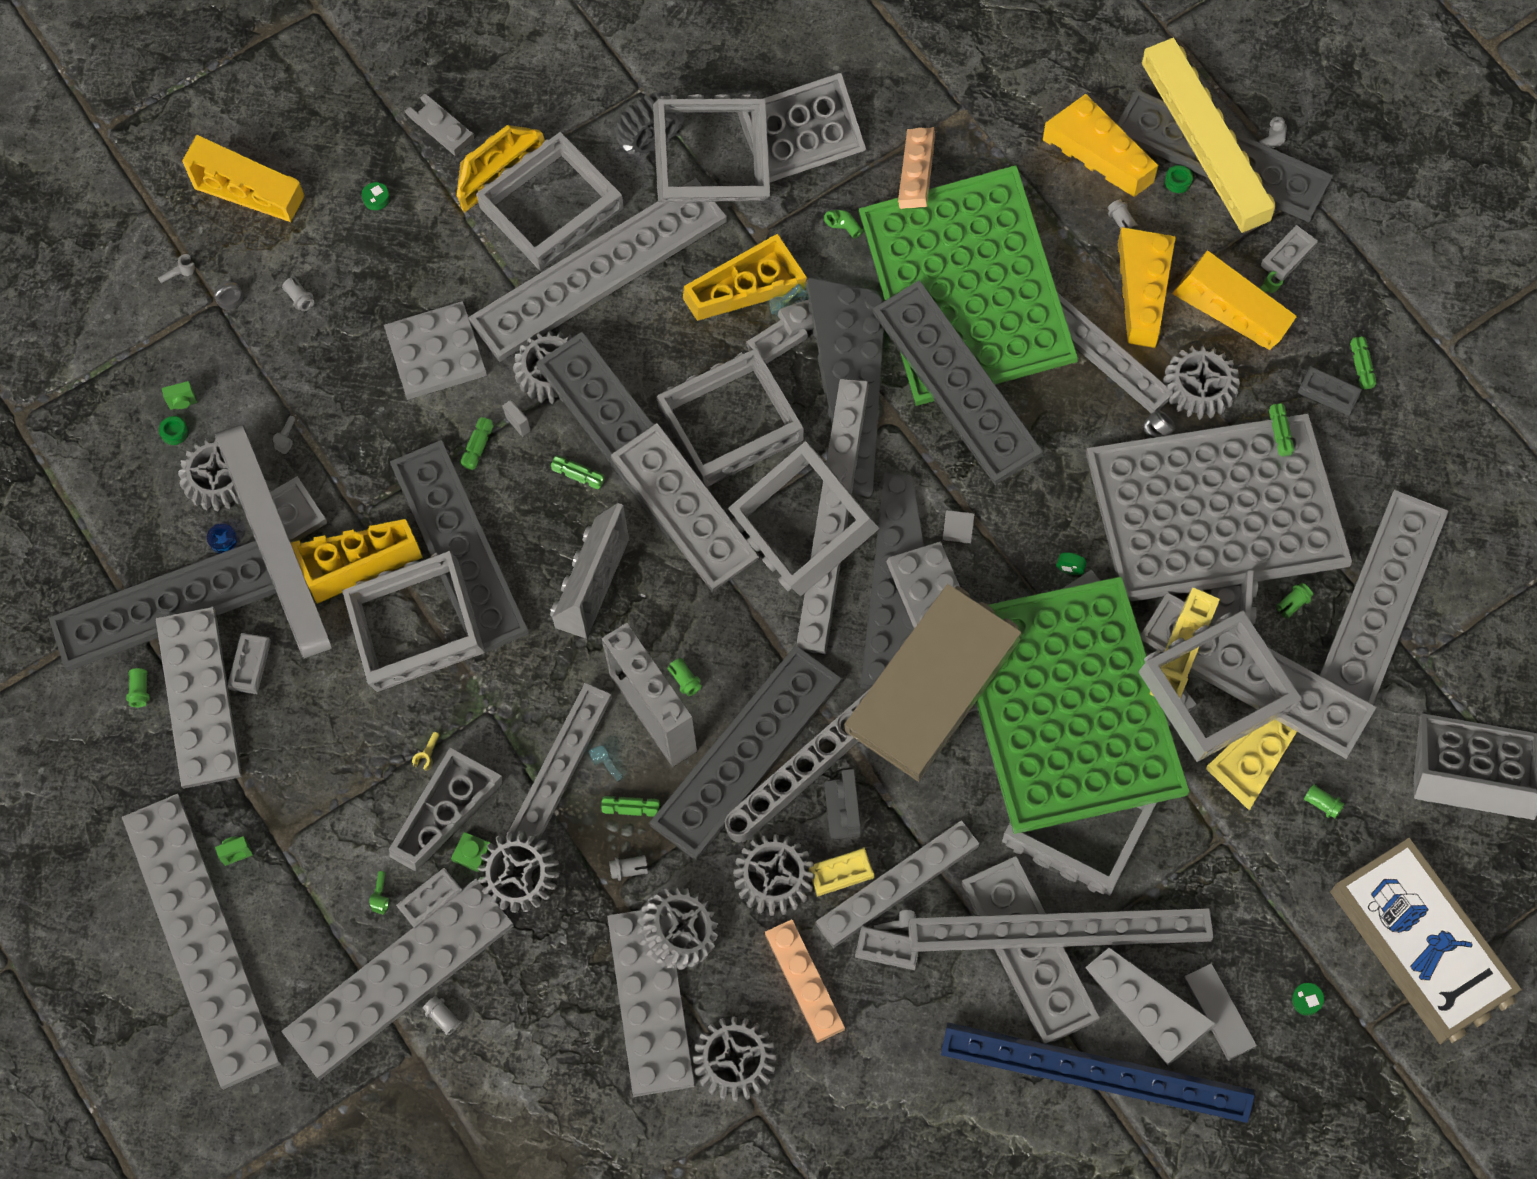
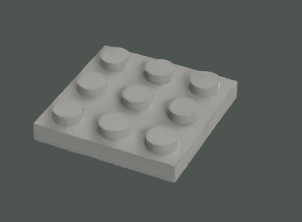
M463 301L384 325L407 400L487 376Z

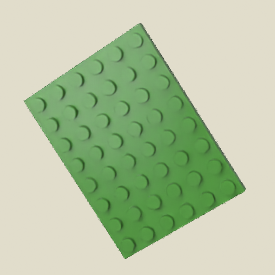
M1017 165L931 188L928 193L927 207L900 209L898 198L859 208L860 218L885 301L920 280L994 385L1078 362L1075 347ZM900 352L915 406L935 401Z
M1122 577L988 605L994 610L996 616L1002 620L1005 618L1010 619L1018 625L1019 631H1021L1020 642L976 702L1014 834L1188 796L1189 789L1165 713L1156 698L1149 694L1150 689L1139 674L1140 669L1145 664L1144 659L1147 656Z

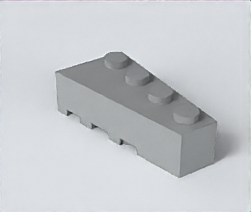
M449 748L390 846V858L417 871L502 785V776L456 750Z
M1110 948L1085 967L1088 973L1168 1067L1216 1027L1213 1021Z

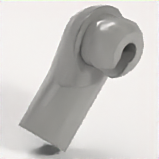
M1274 117L1270 121L1269 136L1258 141V143L1274 149L1285 142L1287 125L1282 117Z

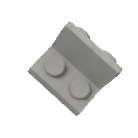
M1247 569L1241 586L1232 585L1210 589V595L1220 599L1213 618L1218 620L1229 612L1235 615L1244 611L1252 625L1255 624L1256 607H1252L1253 597L1256 598L1258 580H1253L1254 570Z

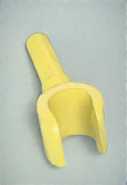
M437 732L432 733L424 751L414 755L412 763L415 767L418 766L420 759L426 758L427 762L423 769L425 771L431 769L433 761L430 756L440 736Z

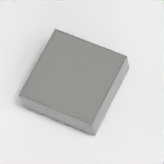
M510 400L505 403L503 409L506 419L522 437L530 432L528 418L513 401Z
M946 510L943 540L971 543L974 514Z

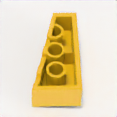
M1084 94L1045 123L1043 141L1049 145L1053 143L1062 149V153L1070 158L1074 156L1085 163L1084 166L1086 168L1106 176L1105 179L1131 196L1135 197L1154 183L1158 165L1087 94Z
M199 135L195 136L182 160L194 189L289 222L292 221L304 198L302 187L297 179L285 176Z
M1121 227L1118 239V252L1120 254V272L1122 274V292L1125 302V320L1129 344L1156 347L1176 236Z
M776 234L685 285L683 300L698 321L805 290L807 277L779 235Z
M1208 250L1187 271L1172 293L1174 296L1269 350L1280 342L1297 317Z
M406 519L369 526L368 530L354 532V529L343 531V535L326 538L325 535L314 537V541L305 543L300 541L290 542L306 583L317 604L343 593L342 590L357 585L356 582L375 579L382 572L394 571L409 562L423 558Z

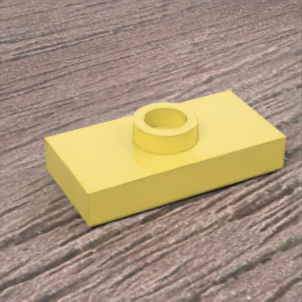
M865 848L816 863L813 867L808 868L809 872L815 874L812 883L817 897L874 878Z

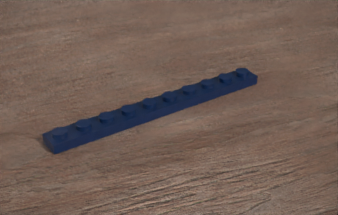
M948 1022L941 1055L1246 1123H1248L1255 1096L1254 1089Z

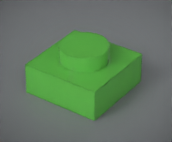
M189 381L162 388L163 397L170 410L184 409L191 404L197 403L196 394Z
M463 832L451 860L454 863L480 873L478 866L483 865L485 862L481 859V854H489L490 851L487 845L490 842Z
M238 836L227 838L222 842V845L215 847L218 858L225 866L253 855L250 844L244 836L240 838Z

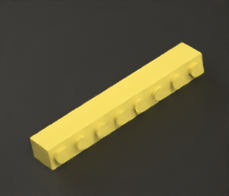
M1174 38L1146 48L1142 61L1143 67L1241 233L1270 222L1275 209V201L1272 195L1267 194L1263 188L1260 175L1254 172L1250 166L1247 153L1241 151L1238 146L1235 133L1226 126L1221 110L1219 108L1216 109L1211 94L1201 84L1196 68L1191 67L1184 48L1179 46Z

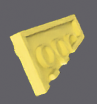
M1273 720L1231 743L1207 765L1206 770L1250 810L1297 731L1277 720Z

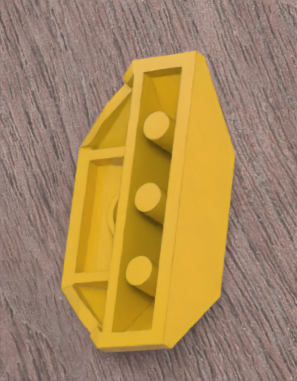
M506 125L495 135L490 136L475 151L470 152L460 162L456 196L461 209L467 212L478 203L476 194L485 188V184L493 182L500 177L505 169L512 168L521 161L524 155L539 148L545 141L543 133L537 129Z

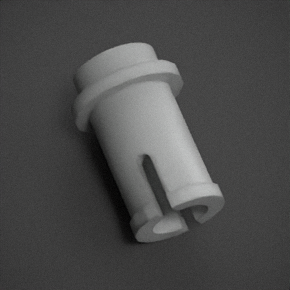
M1119 199L1108 206L1109 217L1114 218L1120 229L1121 227L1138 229L1139 225L1127 210L1128 205L1126 202H1122Z
M293 277V279L288 278L283 283V290L294 301L293 305L297 310L307 311L314 305L313 294L307 292L296 277Z
M645 855L620 860L618 857H615L614 861H609L612 879L618 878V881H621L622 877L648 874Z
M434 996L423 1007V1010L426 1012L425 1016L427 1018L431 1017L448 1036L462 1022L444 1005L445 1000L443 998L439 999L437 996Z

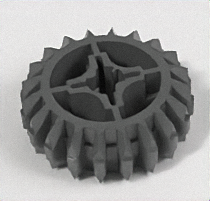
M663 91L659 94L654 92L651 96L645 95L643 99L636 100L635 104L628 106L629 109L621 113L622 117L616 121L617 125L614 128L617 142L629 155L639 156L641 153L646 155L648 152L655 150L653 104L658 99H661V96H670V93L666 94ZM664 112L666 142H670V139L677 135V130L682 128L681 123L685 120L683 117L684 112Z

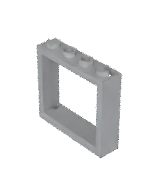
M699 94L689 95L687 99H677V95L661 96V99H658L653 104L658 202L764 201L770 197L765 99H757L756 96H750V94L742 95L741 99H730V95L727 94L715 95L714 99H704V95ZM664 112H751L755 186L668 187Z
M561 132L550 140L546 139L535 151L524 155L520 162L512 168L505 169L500 177L491 183L485 184V188L476 194L480 209L540 271L624 209L622 194ZM562 156L602 198L538 246L534 247L495 205Z
M756 348L745 354L741 352L734 359L726 363H718L709 371L701 375H693L684 383L676 387H668L666 392L657 395L660 412L693 470L705 487L717 483L804 440L803 426ZM754 371L785 426L703 465L672 410Z
M806 441L728 508L734 515L731 521L741 533L746 531L750 537L746 539L747 542L757 553L760 550L764 553L765 557L762 560L772 572L775 570L779 572L781 576L778 578V581L787 591L793 589L800 596L880 529ZM810 464L856 521L796 573L792 574L748 519V516Z
M450 551L440 555L434 553L431 558L421 562H409L402 569L394 572H382L375 579L356 582L357 585L342 590L367 683L376 692L485 653L459 561ZM450 572L468 636L379 668L362 603Z
M1244 611L1235 615L1229 612L1216 621V625L1210 628L1204 625L1197 629L1190 639L1185 641L1184 638H1180L1168 646L1169 650L1163 653L1159 651L1151 653L1144 659L1145 664L1139 671V674L1196 762L1292 711L1302 700ZM1234 629L1279 699L1205 738L1160 667Z
M628 623L604 636L602 643L611 678L670 765L673 767L696 753L697 748L692 716ZM624 672L627 677L620 680L617 675Z
M1157 803L1137 807L1142 812L1110 876L1024 833L1014 834L1011 823H1009L1004 833L1002 842L1014 849L1013 852L1016 854L1025 853L1033 857V861L1044 868L1051 866L1061 871V876L1073 882L1079 880L1087 884V888L1093 893L1097 891L1103 895L1105 893L1111 896Z

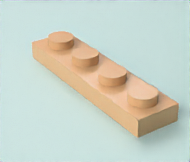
M934 127L907 129L898 197L900 209L927 207L935 142Z
M791 919L765 931V936L816 1042L819 1043L844 1031L845 1027L793 920Z

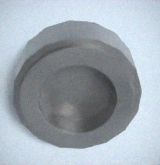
M223 282L215 289V300L223 309H235L243 300L241 288L237 283Z
M1155 410L1145 420L1143 425L1144 431L1150 438L1168 436L1176 429L1171 418L1161 410ZM1152 424L1153 427H1154L1157 431H1159L1161 434L1155 433V432L1151 429V426H1150V425Z

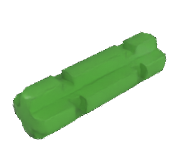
M1363 336L1355 337L1350 345L1352 352L1355 353L1353 358L1357 375L1360 376V387L1364 390L1372 389L1376 385L1375 374L1372 373L1374 369L1370 352L1366 349L1368 347L1367 340Z
M1282 403L1273 404L1270 406L1269 414L1271 420H1273L1272 427L1275 441L1278 443V454L1282 457L1290 456L1295 448L1293 440L1290 439L1292 435L1288 417L1285 416L1287 414L1286 408Z
M484 417L478 419L475 426L477 429L473 431L466 447L467 452L462 456L461 464L466 469L474 470L479 461L478 457H481L489 438L487 435L492 431V420Z
M556 455L551 463L553 471L560 474L564 472L565 476L583 484L588 482L589 486L595 489H600L604 483V474L595 470L591 472V468L572 460L568 462L567 458Z
M604 796L601 809L605 814H614L616 811L621 815L642 816L643 813H646V816L654 817L660 810V802L657 799L643 801V798L619 797V799H615L614 796Z

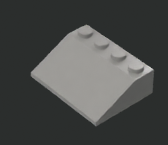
M841 73L763 98L766 105L769 183L866 150ZM737 112L744 135L753 154L751 112Z
M617 503L595 517L592 526L588 525L583 535V542L585 543L581 551H576L572 561V566L574 567L570 576L566 575L562 583L561 591L563 594L560 601L556 600L551 609L550 616L556 629L586 639L588 638L629 541L622 504Z
M1421 713L1413 778L1414 799L1535 820L1537 815V733Z

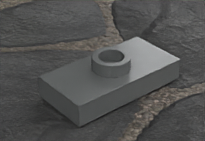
M1310 366L1297 393L1349 416L1362 389Z

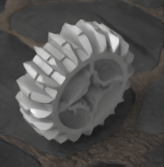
M549 330L546 337H542L538 332L537 340L534 341L528 337V346L520 345V353L515 354L514 357L516 362L513 365L514 373H516L515 380L520 384L521 391L523 393L527 392L528 397L531 399L537 396L538 401L542 403L545 398H549V402L553 404L554 398L559 397L537 366L534 367L535 370L529 373V369L535 359L541 360L572 339L571 335L564 339L561 331L557 336H553Z
M1204 345L1200 347L1199 351H1196L1193 346L1189 348L1188 353L1181 350L1178 357L1174 356L1170 361V365L1165 369L1166 376H1164L1163 384L1166 385V391L1171 390L1174 392L1169 398L1170 404L1178 403V412L1186 409L1188 417L1193 412L1197 413L1199 420L1203 417L1204 413L1210 419L1214 417L1215 411L1221 415L1225 407L1229 408L1232 406L1233 399L1238 395L1237 388H1239L1240 379H1237L1238 369H1232L1234 365L1233 360L1225 361V352L1219 356L1216 355L1215 347L1210 352L1206 351ZM1197 367V369L1194 371H1187V373H1183L1184 371L1190 368ZM1200 375H1201V381L1204 382V384H1203V385H1204L1203 389H1202V383L1199 382V380H1200V379H1199ZM1216 391H1221L1214 396L1206 397V395L1209 393H1216Z
M205 438V445L201 447L198 444L194 445L196 450L194 453L186 451V456L189 460H181L180 465L183 469L178 471L181 479L179 484L184 489L185 496L191 499L194 505L199 506L201 504L203 509L206 510L213 506L216 511H219L221 505H225L230 510L231 502L235 501V503L240 504L239 497L226 464L223 461L216 438L214 443H210ZM197 482L210 484L212 490L201 488L197 485Z
M510 831L506 835L507 841L502 836L496 837L498 847L492 843L487 845L488 850L492 853L491 855L481 854V859L487 861V865H479L478 870L486 871V877H480L478 881L479 883L488 882L489 886L485 887L482 892L484 894L494 893L490 898L491 903H496L501 899L500 909L505 910L510 904L511 912L516 913L521 905L522 910L528 912L531 908L530 902L535 908L541 906L538 896L544 900L550 898L549 893L545 890L546 888L556 889L557 885L550 882V878H558L559 873L551 872V867L559 865L558 860L549 861L548 857L552 856L555 852L553 849L543 851L547 841L541 840L536 844L537 834L532 833L527 839L526 832L519 831L516 839L514 832ZM521 846L530 850L535 856L523 861L517 854L513 853L511 848ZM502 855H504L505 871L497 877L498 862ZM540 864V879L537 886L533 888L532 872ZM514 866H527L524 868V873H521L523 877H510L514 875L513 870H516ZM513 882L520 889H523L526 895L517 897L509 894L502 887Z
M775 834L773 836V842H768V838L764 835L762 836L761 845L752 840L750 842L752 851L748 848H743L742 855L745 858L736 859V865L740 868L734 869L733 875L740 879L734 882L735 888L742 889L739 892L740 899L749 897L747 901L749 908L758 903L757 912L760 914L764 911L765 907H769L770 916H774L775 908H780L782 915H785L787 913L786 905H790L793 910H796L798 905L795 899L805 902L807 896L804 892H811L813 889L812 885L808 882L815 878V874L809 872L808 868L813 867L814 864L812 861H806L809 857L808 851L799 853L801 849L799 842L790 847V837H786L783 843H780L779 835ZM775 854V857L770 862L759 861L756 863L764 856ZM786 857L796 865L799 871V878L793 877L791 872L785 870ZM779 866V876H775L774 880L772 879L771 883H769V874H773ZM750 872L755 873L756 877L764 881L762 893L755 889L750 882ZM793 887L785 894L773 896V893L778 888L789 889Z
M672 887L670 890L663 889L656 895L651 896L648 899V903L642 906L641 912L643 914L638 917L637 922L643 926L638 929L637 933L645 936L640 945L649 946L650 949L647 955H653L654 953L657 955L656 964L666 960L667 969L673 968L675 965L678 970L684 969L687 966L689 968L694 967L698 962L705 960L708 953L714 949L715 945L712 942L717 939L718 934L713 930L717 928L718 923L710 919L714 916L715 912H707L705 909L708 901L702 903L698 901L699 893L693 894L690 897L688 888L680 892L677 887ZM680 923H683L679 930L676 933L672 934V932L677 928L676 926H678Z
M732 1017V1025L726 1026V1022L722 1018L719 1020L720 1029L717 1030L713 1024L708 1026L712 1034L711 1036L706 1033L700 1034V1039L705 1045L695 1044V1051L702 1054L693 1056V1063L702 1064L695 1069V1074L698 1076L705 1075L700 1080L702 1086H707L712 1082L709 1088L711 1095H714L720 1088L721 1100L727 1098L728 1092H732L734 1102L738 1101V1092H743L745 1099L748 1100L750 1099L748 1089L753 1088L759 1094L761 1093V1087L758 1082L760 1081L765 1085L770 1083V1079L764 1073H775V1067L767 1064L777 1060L775 1054L768 1053L775 1046L773 1042L764 1043L769 1038L767 1031L757 1035L760 1030V1024L756 1023L749 1029L748 1018H744L740 1026L737 1025V1017ZM732 1036L744 1037L753 1042L755 1047L751 1048L750 1045L746 1047L738 1046ZM723 1040L725 1051L722 1055L716 1057L715 1061L709 1062L714 1046ZM729 1046L732 1047L737 1057H743V1059L739 1058L740 1072H738L736 1065L732 1061H726L727 1059L730 1060L731 1052ZM760 1055L761 1058L757 1070L746 1079L744 1071L746 1064L754 1061L753 1058ZM713 1071H730L736 1077L737 1082L725 1081L719 1078Z

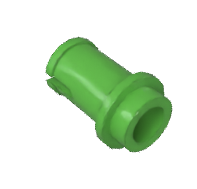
M1304 583L1296 584L1293 586V591L1280 603L1276 604V609L1280 612L1289 605V608L1281 614L1284 618L1289 619L1303 604L1311 602L1313 592Z
M683 658L674 660L670 664L671 666H668V671L671 672L681 686L680 691L682 694L686 693L687 696H692L701 689V679L693 675Z
M135 668L128 672L129 693L126 695V700L131 707H144L147 705V701L150 700V696L147 693L148 672L145 669Z
M1315 784L1312 785L1304 798L1305 801L1327 813L1326 817L1328 818L1331 816L1336 819L1345 805L1341 802L1340 797L1336 799Z

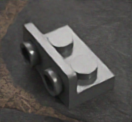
M854 769L842 770V780H832L824 783L829 833L832 840L860 837V818Z

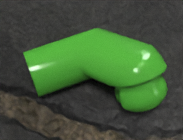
M830 210L824 215V222L829 227L846 229L853 239L858 238L863 233L861 226L848 211Z

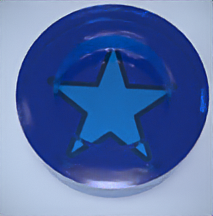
M221 523L210 528L207 533V542L213 551L224 553L235 547L237 536L231 526Z

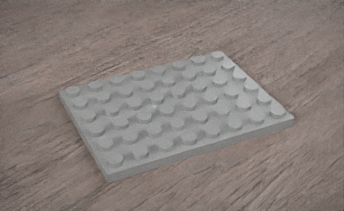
M1308 414L1288 417L1292 435L1290 439L1293 440L1295 448L1290 456L1282 457L1278 454V443L1275 441L1272 427L1273 420L1087 448L1086 456L1116 576L1122 577L1129 602L1163 597L1167 592L1171 595L1188 593L1192 588L1201 591L1242 584L1247 569L1254 570L1253 580L1264 581L1351 566L1352 559Z

